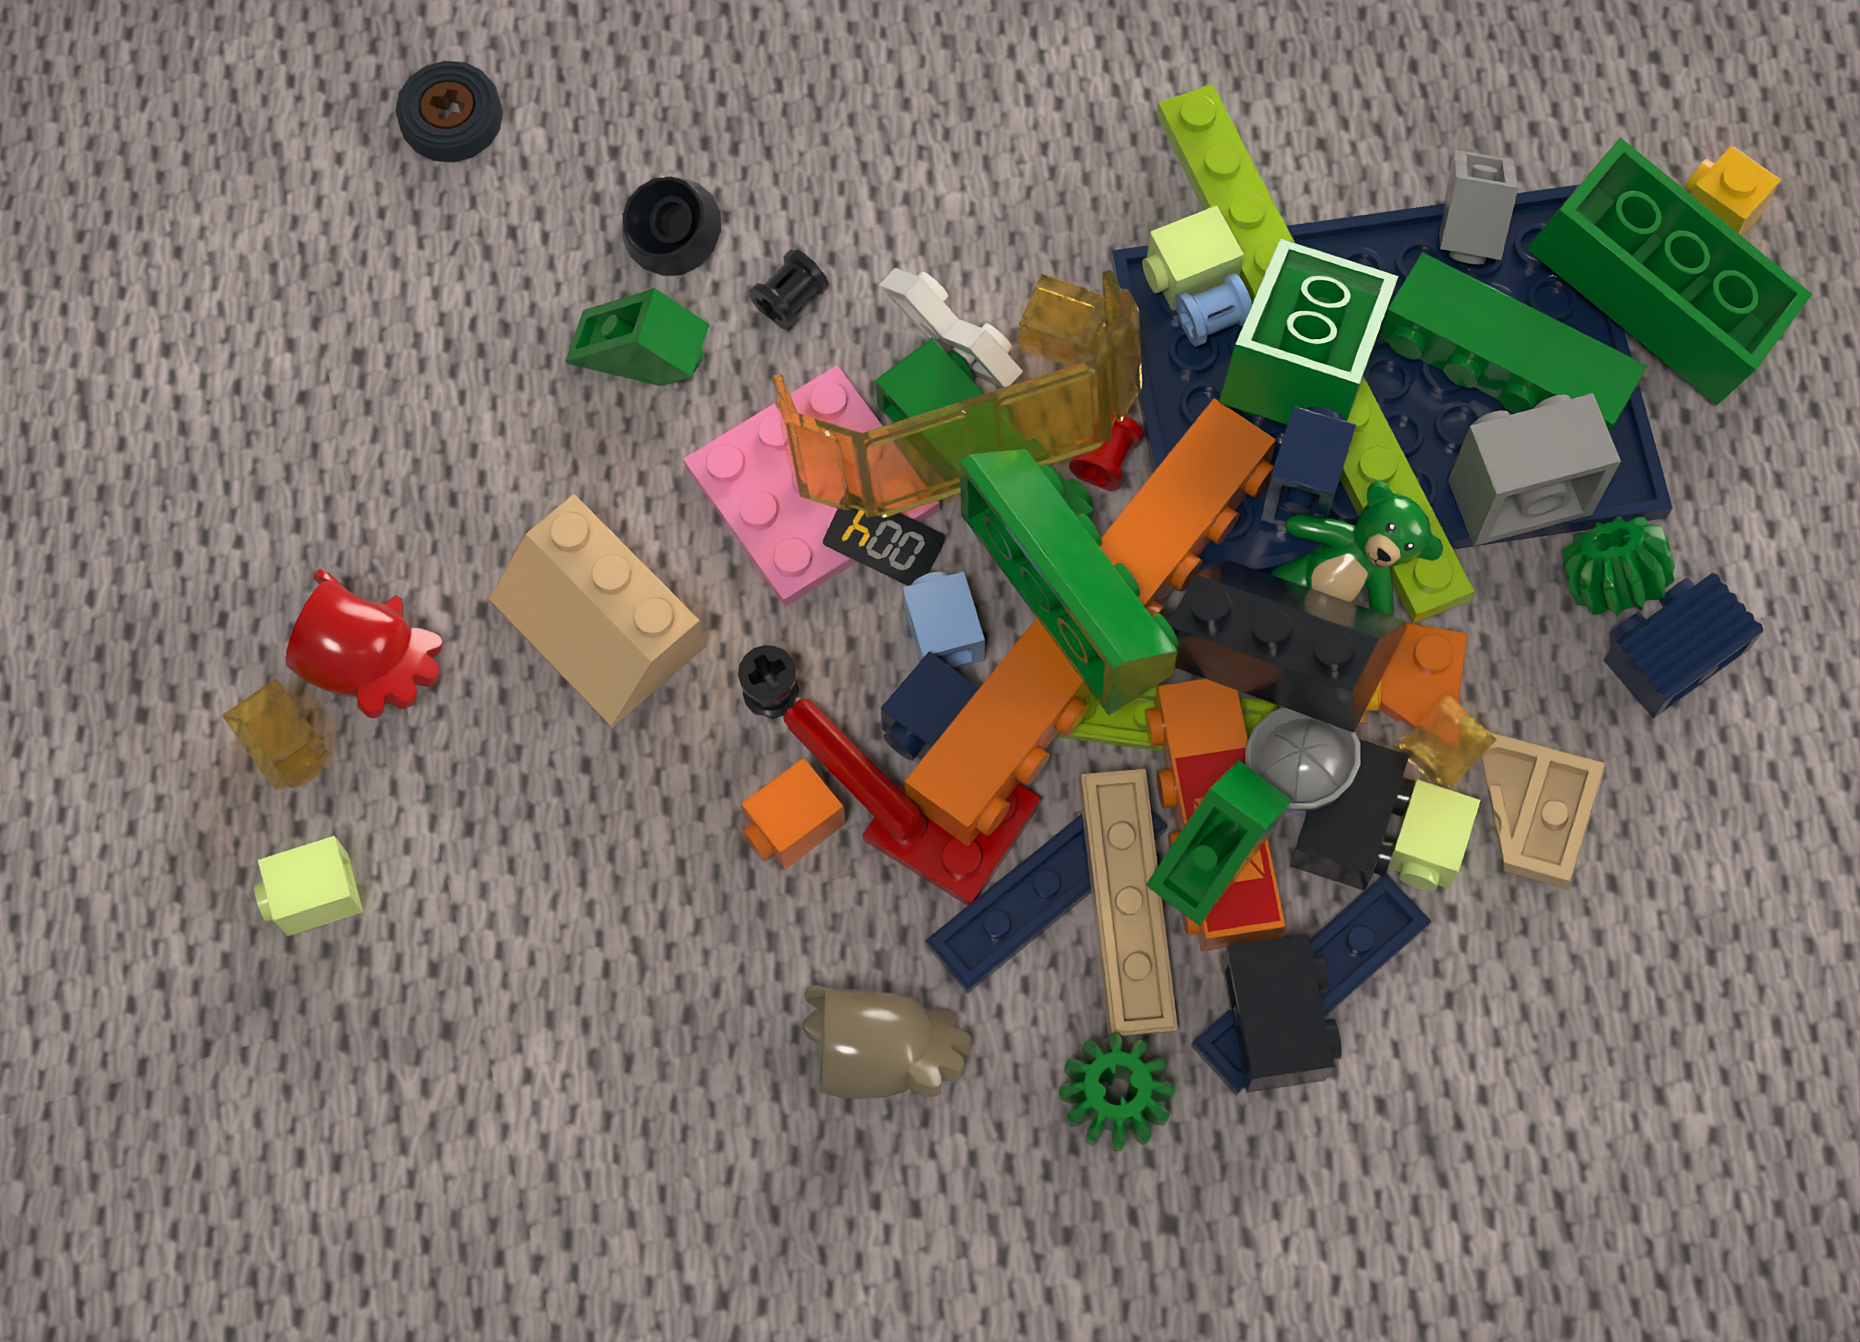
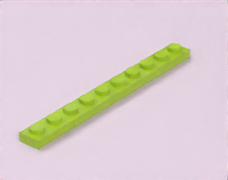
M1212 83L1158 102L1156 116L1203 209L1206 210L1216 205L1218 206L1241 248L1244 257L1240 279L1243 281L1253 304L1279 240L1295 242ZM1363 377L1348 422L1356 424L1340 481L1358 516H1360L1368 504L1367 490L1374 482L1381 481L1387 484L1393 493H1399L1411 498L1427 515L1432 534L1440 539L1443 545V553L1439 559L1434 561L1415 557L1406 564L1390 566L1392 584L1414 624L1470 602L1475 591L1370 387Z

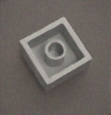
M1594 394L1570 399L1568 395H1556L1543 400L1531 410L1509 415L1507 411H1496L1477 419L1468 429L1448 481L1472 544L1477 546L1593 515L1621 460Z

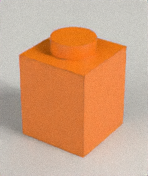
M804 757L741 803L744 818L748 824L741 830L743 837L763 862L773 856L784 870L846 824L843 805Z

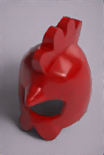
M318 569L314 573L313 579L319 586L310 595L295 622L286 650V666L305 682L324 691L340 696L356 697L358 709L368 718L380 717L386 704H393L399 709H406L414 705L417 699L416 685L429 687L439 680L440 666L432 658L437 656L443 647L441 637L425 629L411 628L409 623L403 618V602L397 595L384 604L370 602L347 591L330 573L322 569Z

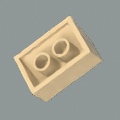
M575 494L571 495L525 534L488 597L489 601L611 728L706 647L700 620Z

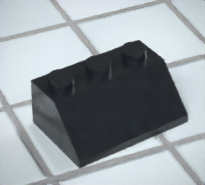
M1229 560L1195 574L1169 621L1179 643L1178 647H1176L1175 668L1353 733L1407 629L1406 621Z

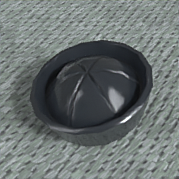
M678 177L654 178L639 186L628 198L622 214L623 243L630 257L644 270L661 276L684 275L701 266L715 250L721 234V211L713 195L697 182Z

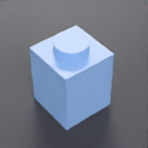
M964 571L948 575L946 572L928 573L917 578L912 585L903 587L904 611L919 662L929 651L953 669L985 661V638Z

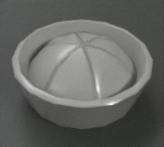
M1281 707L1271 711L1254 727L1245 746V765L1291 798L1293 801L1288 807L1289 809L1295 811H1315L1332 804L1352 784L1360 766V741L1355 732L1344 730Z

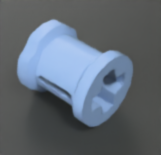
M1236 273L1224 276L1222 284L1193 296L1188 292L1176 295V310L1180 323L1189 341L1195 347L1205 344L1208 335L1236 324L1243 327L1252 306L1249 293L1243 281Z

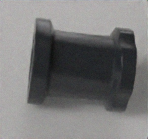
M797 249L789 250L783 256L784 265L765 284L757 283L749 290V296L755 307L776 325L785 330L795 322L794 314L813 294H823L829 288L828 279L818 265L809 256Z
M763 645L753 648L740 662L738 671L746 706L753 714L762 715L769 719L784 716L786 710L795 705V700L799 694L793 659L785 650L777 646ZM769 675L771 680L779 682V686L769 690L764 682L759 683V679Z

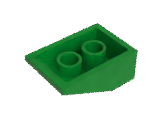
M1280 239L1235 344L1219 403L1240 409L1249 415L1262 416L1286 425L1288 424L1293 406L1306 410L1309 407L1328 408L1339 413L1344 421L1348 422L1398 276Z

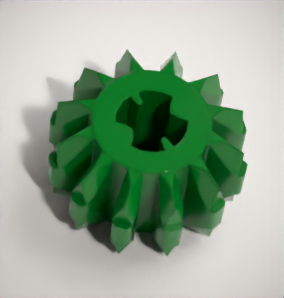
M1617 516L1613 522L1606 524L1596 521L1591 531L1574 534L1573 543L1562 550L1564 557L1562 566L1570 595H1573L1576 605L1588 607L1592 615L1612 610L1616 616H1619L1625 609L1636 608L1641 611L1643 610L1644 602L1647 600L1664 598L1665 588L1675 582L1673 572L1675 564L1669 540L1664 536L1661 526L1648 524L1645 517H1637L1626 522L1621 516Z
M1112 1033L1109 1035L1108 1053L1103 1054L1095 1042L1088 1040L1083 1043L1082 1047L1087 1063L1077 1059L1067 1060L1064 1072L1075 1082L1059 1087V1099L1066 1103H1079L1066 1114V1122L1069 1127L1079 1126L1088 1119L1092 1121L1085 1138V1142L1089 1145L1094 1146L1099 1141L1103 1129L1112 1131L1111 1146L1115 1152H1120L1124 1149L1126 1129H1130L1137 1142L1145 1145L1151 1139L1150 1128L1146 1121L1161 1126L1167 1123L1170 1113L1158 1102L1172 1099L1175 1093V1086L1166 1081H1155L1166 1071L1167 1062L1163 1057L1155 1058L1146 1064L1142 1062L1148 1046L1146 1041L1138 1039L1129 1054L1121 1052L1122 1039L1120 1034ZM1115 1078L1125 1080L1129 1084L1126 1095L1132 1101L1126 1103L1124 1097H1121L1119 1105L1108 1103L1104 1100L1107 1088L1101 1083L1107 1080L1109 1086H1113Z

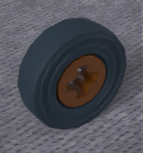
M442 61L424 66L408 78L398 94L396 116L404 140L417 154L432 161L454 163L472 158L491 145L500 131L503 109L496 86L481 69L465 62ZM451 102L458 104L460 113L451 112L447 119H441L438 109H447Z

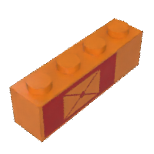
M1208 679L1158 686L1153 703L1155 708L1145 709V723L1149 744L1151 747L1162 746L1165 769L1157 770L1156 772L1162 809L1173 808L1177 832L1168 833L1169 849L1209 789L1238 761L1245 764V746L1248 738L1238 691ZM1268 838L1200 926L1181 913L1186 935H1198L1201 952L1227 948V946L1278 939L1281 936L1285 923Z

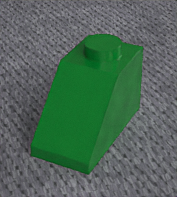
M649 289L583 310L565 362L570 365L658 386L692 378L693 373L701 364L704 354L702 346L709 324L657 289Z
M1238 761L1209 789L1145 886L1200 926L1261 848L1293 800L1241 761Z

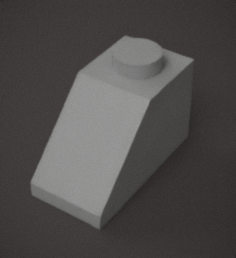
M1454 149L1439 232L1440 249L1450 251L1449 256L1451 258L1470 264H1483L1486 262V257L1502 259L1518 191L1514 160Z

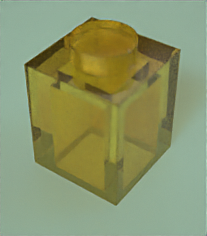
M1041 273L1019 323L1018 349L1086 373L1094 355L1101 358L1105 357L1115 332L1116 323L1108 321L1110 297Z
M277 678L222 715L277 792L287 785L294 788L306 784L320 772L322 768L321 762L331 756Z
M1446 694L1436 699L1399 738L1393 747L1401 753L1410 755L1408 761L1434 785L1448 789L1452 788L1497 739L1454 699Z

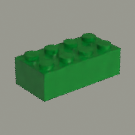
M1621 137L1526 248L1716 405L1756 371L1813 295Z

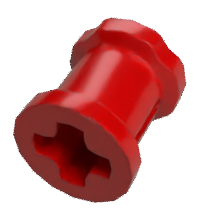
M1098 409L1090 421L1092 431L1082 452L1072 456L1069 462V469L1074 476L1082 481L1107 491H1115L1119 489L1123 480L1120 470L1131 448L1137 447L1138 443H1140L1144 432L1136 421L1124 416L1120 412L1110 409Z

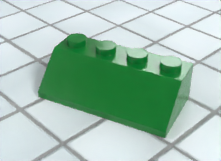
M1026 449L970 454L959 461L961 516L1108 716L1174 674L1177 656L1176 647H1178L1179 643L1172 627L1161 614L1150 615L1138 599L1140 590L1130 571L1120 562L1115 565L1110 562L1100 548L1103 543L1097 528L1086 514H1074L1063 499L1065 497V490L1060 479L1049 465L1044 463L1038 466Z

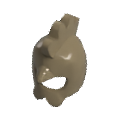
M815 985L806 988L804 993L805 999L817 1010L813 1011L803 1020L802 1027L806 1037L821 1045L820 1093L844 1099H870L899 1094L910 1088L915 1093L935 1097L941 1093L942 1081L953 1082L959 1080L964 1075L965 1065L963 1058L970 1053L972 1038L966 1031L955 1028L956 1016L953 1012L940 1009L924 1010L917 999L899 994L852 989H827Z

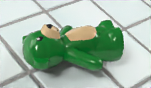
M1377 481L1368 487V504L1358 517L1355 526L1340 520L1303 513L1291 515L1285 522L1288 533L1295 538L1320 542L1324 545L1311 553L1287 562L1269 574L1348 602L1354 600L1365 585L1368 590L1369 608L1392 617L1394 601L1390 566L1406 564L1415 557L1434 561L1439 559L1443 553V545L1441 540L1432 534L1429 518L1415 501L1402 494L1393 493L1387 484Z

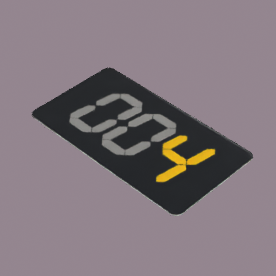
M847 489L822 542L824 546L910 586L917 578L930 572L945 540V536L853 489Z

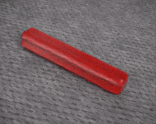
M800 699L793 707L786 710L783 719L788 729L896 839L906 840L914 831L922 826L924 819L919 812V808L811 700Z

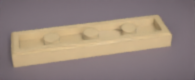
M1146 769L1081 774L1078 778L1108 1037L1112 1033H1118L1121 1037L1176 1032L1178 1026L1162 898L1145 886L1158 867Z

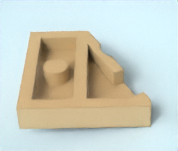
M1482 730L1479 738V748L1504 872L1569 890L1603 778L1605 763Z

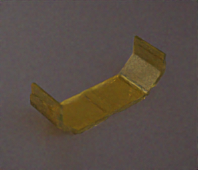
M1111 270L1102 272L1106 338L1092 360L864 433L798 413L782 374L772 376L777 397L775 405L787 462L800 497L840 510H850L852 507L864 511L867 518L876 515L888 517L961 493L959 461L970 454L1026 449L1038 466H1041L1044 463L1049 465L1101 447L1105 441L1112 439L1111 427L1116 418L1119 422L1124 419L1142 388L1139 308L1129 290L1121 289Z

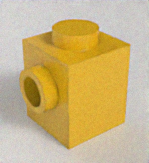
M1731 145L1715 164L1709 159H1705L1691 175L1685 185V189L1743 237L1763 215L1781 179Z

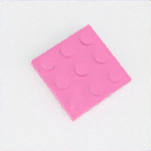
M838 365L683 458L687 471L784 607L857 563V561L824 546L822 542L847 489H853L920 523L940 511L938 499Z

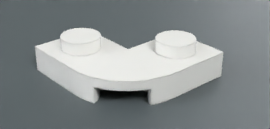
M894 268L880 283L879 286L926 337L929 339L933 338L934 340L940 338L946 344L953 346L952 351H955L964 359L973 375L1008 389L1023 372L1008 355L1013 347L1007 338L988 323H985L981 328L958 319L944 303L948 298V293L927 273L922 271L917 276Z

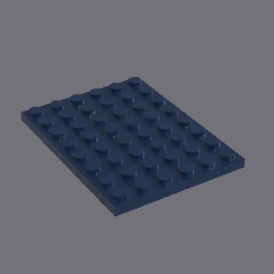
M1579 184L1517 193L1502 259L1486 257V262L1483 264L1457 261L1449 256L1450 251L1440 249L1439 232L1444 204L1286 226L1296 244L1397 275L1398 279L1388 307L1423 252L1632 358L1624 329L1526 249ZM1148 245L1112 250L1111 265L1152 471L1154 473L1214 398L1218 401L1220 400L1235 344L1242 327L1236 324L1208 335L1205 344L1195 347L1189 341L1187 334L1182 328L1177 310L1172 311L1162 292L1154 293L1147 282L1142 265L1143 259L1147 258ZM1382 323L1364 378L1453 549L1474 547L1448 479L1470 425H1473L1480 417L1492 412L1507 411L1509 415L1514 413L1507 410L1500 400L1475 387H1462L1454 383L1442 370L1420 359H1408L1396 353L1389 343L1379 339L1383 326ZM1639 383L1610 433L1621 462L1593 515L1481 545L1590 530L1594 528V522L1610 523L1617 516H1621L1626 522L1637 517H1645L1647 521L1668 517L1673 507ZM1225 405L1276 439L1271 464L1275 465L1287 425L1262 416L1249 415L1240 409ZM1339 479L1328 518L1355 526L1359 516ZM1268 484L1256 499L1247 495L1235 511L1240 513L1239 519L1226 539L1220 545L1210 541L1202 551L1199 558L1203 560V563L1198 573L1229 560L1269 574L1287 562L1311 553L1324 544L1295 538L1286 531V527L1261 520L1269 487Z

